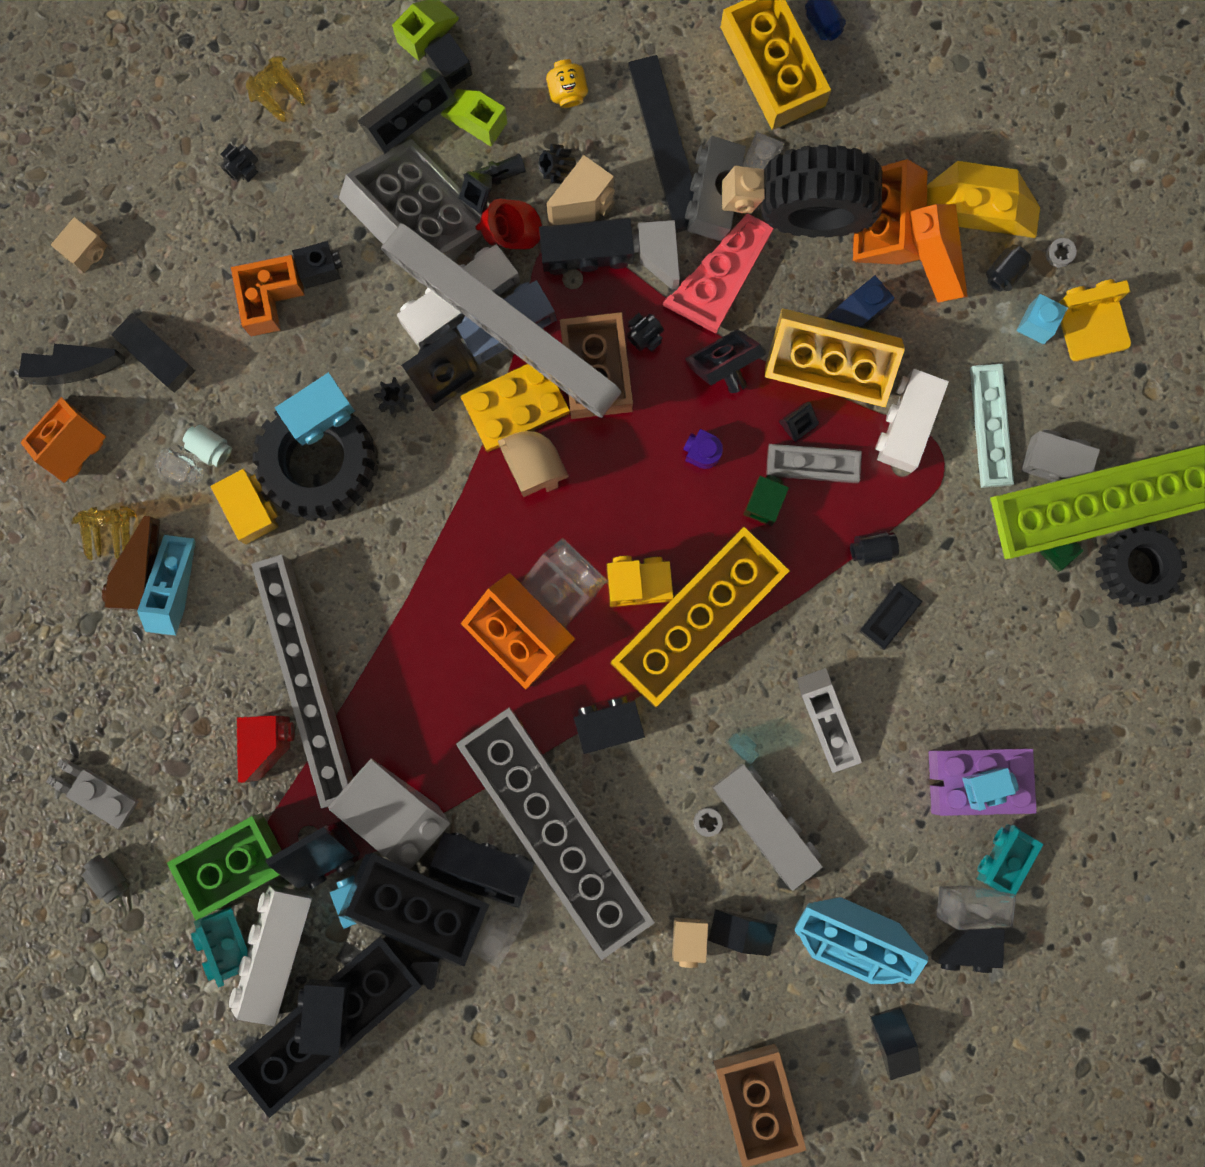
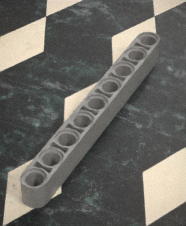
M400 223L382 245L381 250L392 261L598 417L602 418L622 393L612 381L406 225Z

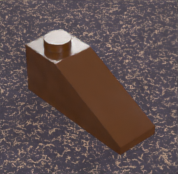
M144 516L107 576V584H104L102 589V599L105 602V608L120 611L138 610L157 556L160 520L151 516Z

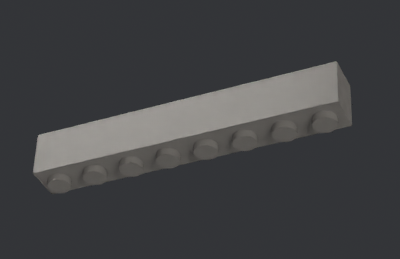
M281 554L252 563L251 565L322 809L329 807L354 777L291 559Z

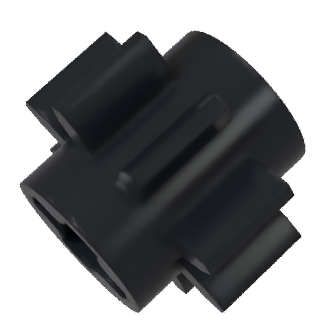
M229 144L220 154L224 160L220 165L221 168L235 182H238L241 178L250 182L258 173L255 169L258 159L245 145L241 144L237 148Z
M551 144L550 151L543 150L538 161L539 170L543 174V178L550 179L551 183L562 184L564 178L576 166L575 157L571 154L572 150L566 149L563 145Z
M638 313L628 322L630 331L626 333V336L639 351L647 347L652 352L662 343L661 340L663 338L660 334L664 332V329L652 314L649 313L643 318Z
M393 377L392 383L385 384L381 381V393L374 394L376 400L383 401L378 407L379 410L385 412L389 409L393 418L396 417L397 412L403 411L408 414L406 406L408 402H414L412 395L405 394L410 389L409 384L404 383L400 386L396 377ZM392 393L400 398L397 402L390 400L389 396Z

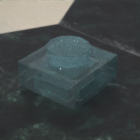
M733 733L725 741L747 764H752L759 756L754 751L757 745L745 733L741 736Z

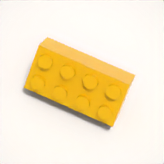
M743 0L723 9L720 28L772 130L826 106L831 88L786 0Z
M782 308L765 365V377L886 408L905 347L902 338Z

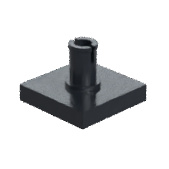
M453 329L434 343L423 345L418 354L401 365L432 411L482 377Z
M736 329L685 358L689 368L709 385H713L724 378L729 393L740 392L738 385L741 386V389H745L747 386V382L744 380L740 369L765 354L760 343L739 329Z

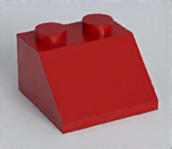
M290 716L237 717L238 783L260 781L290 749V741H294L295 727L294 723L290 722Z

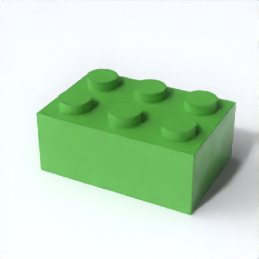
M263 813L249 817L167 862V865L195 920H199L280 876V874L267 865L265 860L282 850Z

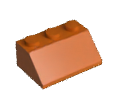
M906 159L881 166L883 171L881 215L871 227L854 233V262L899 265L920 260L913 242L910 211L927 206L928 171Z
M508 573L488 588L461 623L525 689L530 687L575 640L511 573Z

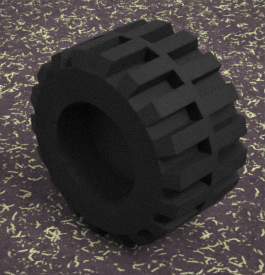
M1143 525L1119 532L1117 535L1106 540L1107 544L1101 546L1099 550L1102 556L1096 558L1095 565L1100 566V570L1095 572L1097 578L1102 577L1103 583L1099 584L1102 590H1110L1107 596L1112 600L1119 598V604H1131V607H1139L1166 600L1171 597V593L1179 590L1180 586L1177 583L1185 579L1186 574L1181 573V571L1187 568V561L1181 560V556L1185 555L1184 549L1176 547L1179 541L1175 537L1170 539L1167 537L1168 531L1164 529L1156 531L1157 526L1149 525L1143 527ZM1133 549L1143 552L1151 561L1152 576L1147 584L1136 580L1129 570L1128 559Z

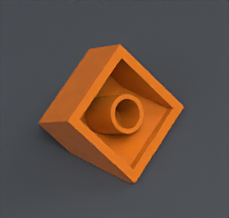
M61 397L20 443L37 464L65 483L69 478L75 477L80 472L82 463L90 455L100 450L106 436L96 425Z

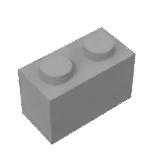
M1044 429L1030 438L1021 471L1053 482L1094 472L1100 449L1091 447V443L1086 440L1065 439L1057 431Z

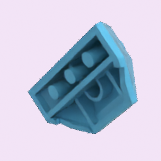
M841 897L808 903L795 926L794 931L800 936L812 958L870 984H894L899 982L914 984L928 962V956L900 923Z

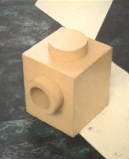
M734 166L722 181V210L752 213L765 199L764 169Z
M75 217L51 244L55 250L84 273L93 263L98 262L102 258L104 250L108 245L100 238L102 232L88 220L83 224Z
M674 918L672 958L673 961L679 962L680 967L698 968V963H706L708 922L706 919Z

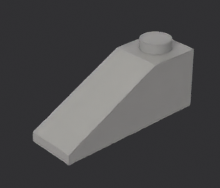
M827 668L797 678L802 698L832 773L862 763Z

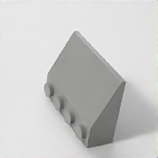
M412 139L345 176L339 199L382 244L387 241L395 229L402 223L454 261L482 235L481 231L475 230V226L480 223L482 214H479L459 199L461 189Z

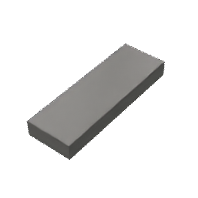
M769 444L766 475L859 483L862 451Z

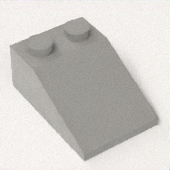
M372 758L328 807L332 813L382 855L408 869L414 866L450 824L437 804Z

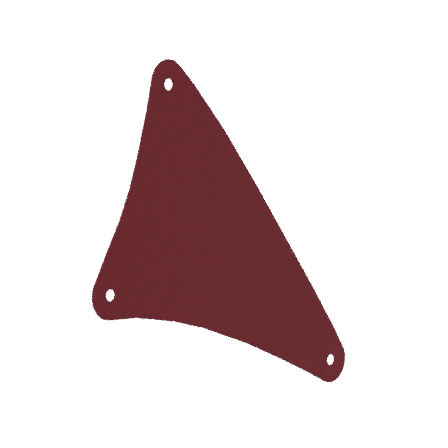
M540 253L532 270L530 284L537 280L553 307L557 321L544 327L543 330L560 343H562L561 319L622 312L633 400L632 412L604 415L602 418L593 416L571 419L570 412L532 431L542 434L552 442L569 476L558 481V488L547 492L546 488H543L523 497L501 448L498 447L487 452L482 444L463 491L406 601L336 715L353 777L372 758L437 804L443 813L486 789L456 744L506 709L512 708L541 753L544 754L578 734L573 717L579 715L578 709L596 704L599 710L610 707L609 700L627 696V700L631 701L642 695L611 665V661L669 602L610 607L607 563H613L614 557L632 556V561L639 560V564H644V559L651 557H662L663 562L670 561L673 598L743 527L790 571L710 652L712 653L795 601L852 559L850 544L854 543L855 536L880 531H887L889 533L928 501L939 489L945 472L944 457L937 442L929 435L918 468L907 476H897L892 471L891 465L877 460L880 451L875 449L881 433H887L890 425L886 421V415L865 408L838 395L766 378V361L760 358L740 369L744 380L747 382L745 389H741V386L738 385L740 392L729 393L724 378L713 385H709L689 368L685 358L722 338L720 335L664 307L663 302L667 298L626 267L612 269L610 266H603L591 272L580 271L583 275L582 285L577 289H569L563 284V274L553 275L550 272L543 271L542 253ZM638 313L643 318L649 313L652 314L664 329V332L660 334L663 338L661 340L662 343L652 352L647 347L639 351L626 336V333L630 331L628 322ZM514 354L508 373L528 363ZM559 388L570 410L569 395ZM810 402L819 425L794 442L778 421L802 403ZM700 429L716 436L723 446L719 462L709 469H702L685 461L688 452L683 450L690 434L692 433L697 436ZM769 444L862 451L859 483L777 477L783 480V485L789 487L775 523L770 526L743 515L759 476L766 477ZM508 573H511L575 638L564 653L527 689L461 624L488 588ZM308 761L268 821V825L281 850L298 842V834L305 826H314L319 830L324 826L342 821L328 807L321 809ZM345 824L360 852L358 856L352 858L354 862L364 858L366 854L377 851ZM333 869L330 872L326 873L325 876H328L336 872L337 870Z

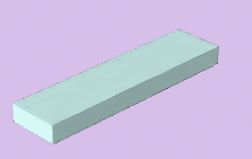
M1003 364L972 366L970 368L980 485L981 488L1014 485Z

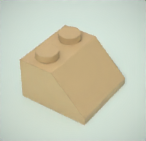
M583 155L547 202L549 226L594 222L601 215L607 216L615 203L613 201L615 193L614 176Z

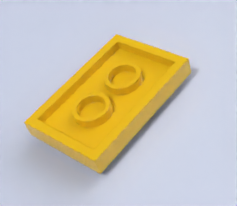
M529 364L460 396L487 452L500 447L498 441L518 432L534 431L570 413L558 386Z

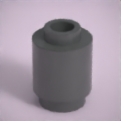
M98 855L83 866L86 871L81 876L98 899L101 900L103 898L106 904H109L129 889L125 883L127 879L110 856L102 858L101 855Z

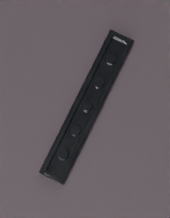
M657 55L628 62L629 72L670 218L675 220L676 233L686 231L689 220L685 219V213L694 195V192L690 191L692 176Z

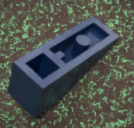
M874 275L825 319L864 329L890 307L895 297Z

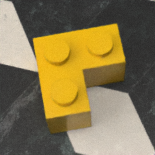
M619 556L613 558V563H607L610 607L670 602L673 599L670 561L663 562L662 557L645 558L644 564H639V560L632 561V556Z

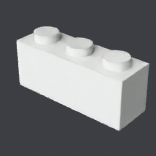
M913 369L907 377L902 376L896 393L900 394L897 405H891L886 417V421L890 423L887 433H881L875 449L880 451L877 458L878 461L910 473L918 468L949 381L917 369Z

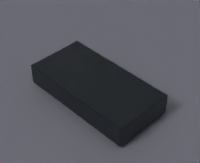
M897 582L862 625L859 632L880 649L885 650L923 601Z

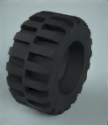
M819 145L818 147L803 146L801 149L787 150L784 154L779 153L764 168L765 199L762 201V216L773 229L778 228L780 232H788L794 236L804 235L811 238L824 236V238L836 235L846 236L852 232H861L864 228L868 229L881 215L882 167L871 154L867 152L862 153L860 149H848L846 146L840 145L836 147Z
M274 411L273 413L277 417L272 422L266 419L261 426L265 430L264 435H257L254 442L258 447V452L253 453V463L257 465L254 473L257 481L262 484L261 489L288 513L310 521H316L318 518H322L324 521L334 520V515L341 514L345 516L351 512L349 509L354 504L359 506L364 501L362 498L363 494L366 491L371 492L374 483L371 481L372 477L377 476L378 466L375 463L378 454L373 444L374 440L360 419L351 413V417L346 423L338 427L333 425L323 432L324 434L332 435L341 443L344 450L343 464L338 474L330 482L319 487L308 488L297 483L290 474V457L299 442L295 440L277 411Z

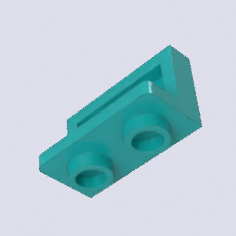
M1006 824L1005 828L1001 827L994 836L993 844L995 846L990 855H985L979 863L977 871L980 873L976 879L1013 900L1044 844L1022 832L1017 826Z
M231 906L194 921L196 931L191 933L197 952L204 950L208 960L202 963L208 981L215 979L218 988L224 986L223 980L239 974L241 959L243 956H248L247 947Z

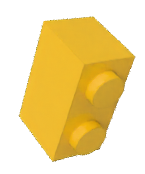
M243 468L210 486L236 537L242 543L248 544L279 527L275 520L279 515L272 502L264 500L261 491H263L261 489L262 484L257 481L255 474L251 475Z

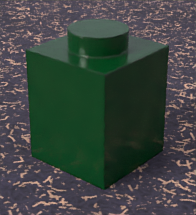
M759 476L743 515L772 526L777 519L789 487L784 486V481L775 476Z

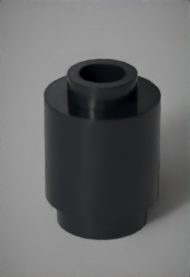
M1018 245L1006 248L986 272L988 284L1000 292L1003 290L1010 291L1028 270L1029 262L1031 261L1030 254Z
M874 532L855 536L854 543L850 544V552L853 561H858L860 566L888 562L893 557H897L899 555V543L893 532Z

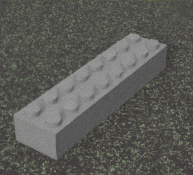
M512 708L506 709L456 744L601 960L655 923L654 918Z

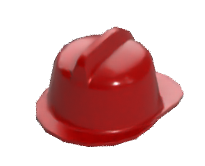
M495 199L490 203L489 208L482 213L480 223L475 226V230L481 231L489 245L494 246L497 244L499 247L525 250L531 249L539 243V227H542L539 215L530 204L519 200Z

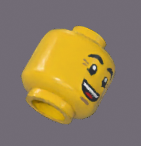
M563 59L555 62L554 68L546 75L550 98L554 103L560 104L561 108L574 107L584 102L583 98L588 94L589 89L585 72L581 65L572 64L571 59Z

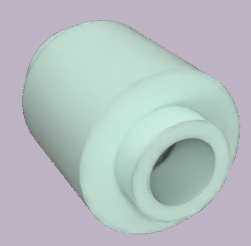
M202 424L190 427L183 437L184 449L190 451V454L209 466L221 467L227 461L232 451V447L227 444V440Z

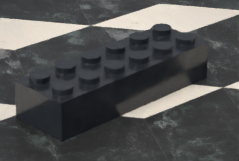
M380 935L329 979L332 981L350 982L345 1049L339 1056L299 1053V1043H295V1029L297 1022L302 1020V1009L296 1007L228 1067L270 1118L419 990L423 983L410 968L412 962L395 941L385 935Z

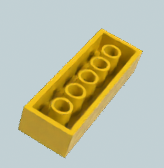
M743 527L611 661V665L654 707H657L790 570Z

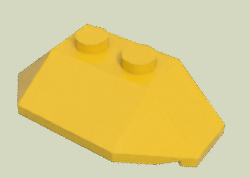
M957 161L927 185V206L934 204H956L959 227L1030 238L1037 236L1040 206L1017 169Z

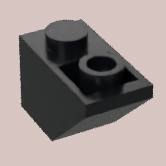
M963 923L931 952V959L941 964V969L959 971L961 965L973 966V971L981 973H992L993 968L1003 969L1005 929L991 924Z

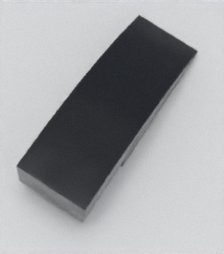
M133 313L111 334L174 393L196 371Z
M54 344L52 356L22 353L19 378L31 385L72 383L109 372L124 364L126 357L116 349Z

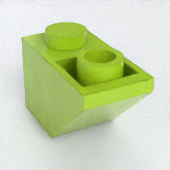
M425 0L413 3L392 24L397 43L415 59L420 61L426 55L424 49L428 47L429 43L437 37H443L459 20V17L440 0Z
M457 89L454 93L457 101L443 110L441 116L492 147L508 123L505 107L480 91Z

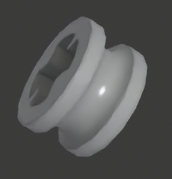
M1068 238L1056 239L1048 246L1046 259L1054 267H1065L1074 260L1077 252L1076 246ZM1057 246H1061L1060 250L1063 248L1067 250V254L1064 256L1065 260H1061V256L1059 258L1055 256L1054 252L1058 250Z
M712 808L700 809L695 814L693 820L697 832L706 837L718 834L723 825L721 815ZM705 813H708L711 818L716 817L717 823L712 824L715 828L711 831L699 825V820L703 821L701 816Z

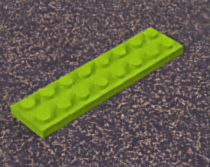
M1205 444L990 497L1004 559H1012L1205 509Z

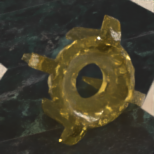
M274 56L268 60L270 63L263 70L259 71L256 76L252 77L250 75L246 81V89L248 90L251 102L257 99L276 119L286 122L287 119L284 117L286 113L269 94V92H272L271 87L276 88L274 83L279 82L302 106L305 105L304 93L283 66L282 62L287 59L282 56Z
M120 506V510L114 508L110 509V511H98L97 507H92L88 509V512L86 510L77 512L72 518L71 524L79 523L83 551L86 558L90 561L93 560L91 529L96 554L98 557H101L100 527L103 528L104 524H109L115 559H118L120 556V536L123 551L130 540V517H137L135 512L125 506Z

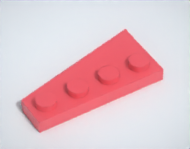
M747 213L723 238L719 246L704 258L700 266L691 275L689 274L681 286L672 295L670 294L663 302V306L717 334L774 229L766 222Z

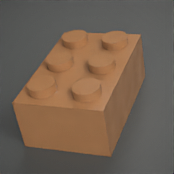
M622 312L561 319L562 344L612 381L622 392L605 415L632 412L633 400ZM569 395L571 419L597 416Z
M775 1044L713 1061L742 1167H750L807 1151L781 1056Z

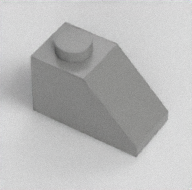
M675 220L638 223L637 234H632L634 253L639 252L640 263L672 290L678 289L680 278Z

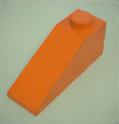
M934 204L911 210L910 219L913 242L937 302L968 297L956 204Z

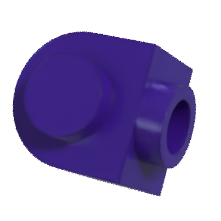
M702 429L699 430L697 436L691 433L683 449L688 452L685 461L702 469L714 467L719 462L723 452L721 441L716 436Z

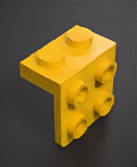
M1109 279L1096 284L1095 288L1087 290L1085 286L1075 287L1066 292L1067 295L1058 302L1068 307L1061 321V327L1071 360L1075 362L1124 351L1131 346V340L1119 302L1130 293L1127 280L1115 283L1114 279Z

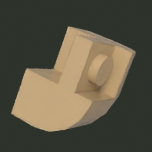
M523 431L498 441L523 497L543 488H546L547 492L558 488V481L569 477L555 446L542 434Z

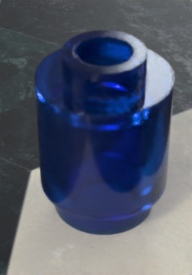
M808 0L805 4L806 17L819 38L829 41L838 38L844 31L843 28L846 20L834 1Z

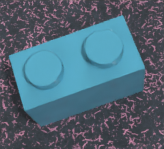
M329 372L275 407V410L295 440L302 446L306 443L310 445L320 440L324 436L323 432L333 425L338 427L346 423L351 417L350 414L355 411Z

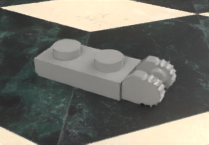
M61 758L57 766L63 771L76 776L77 779L73 785H70L62 778L50 775L46 782L56 790L65 793L67 798L117 829H122L139 801L92 771L82 769L73 762Z

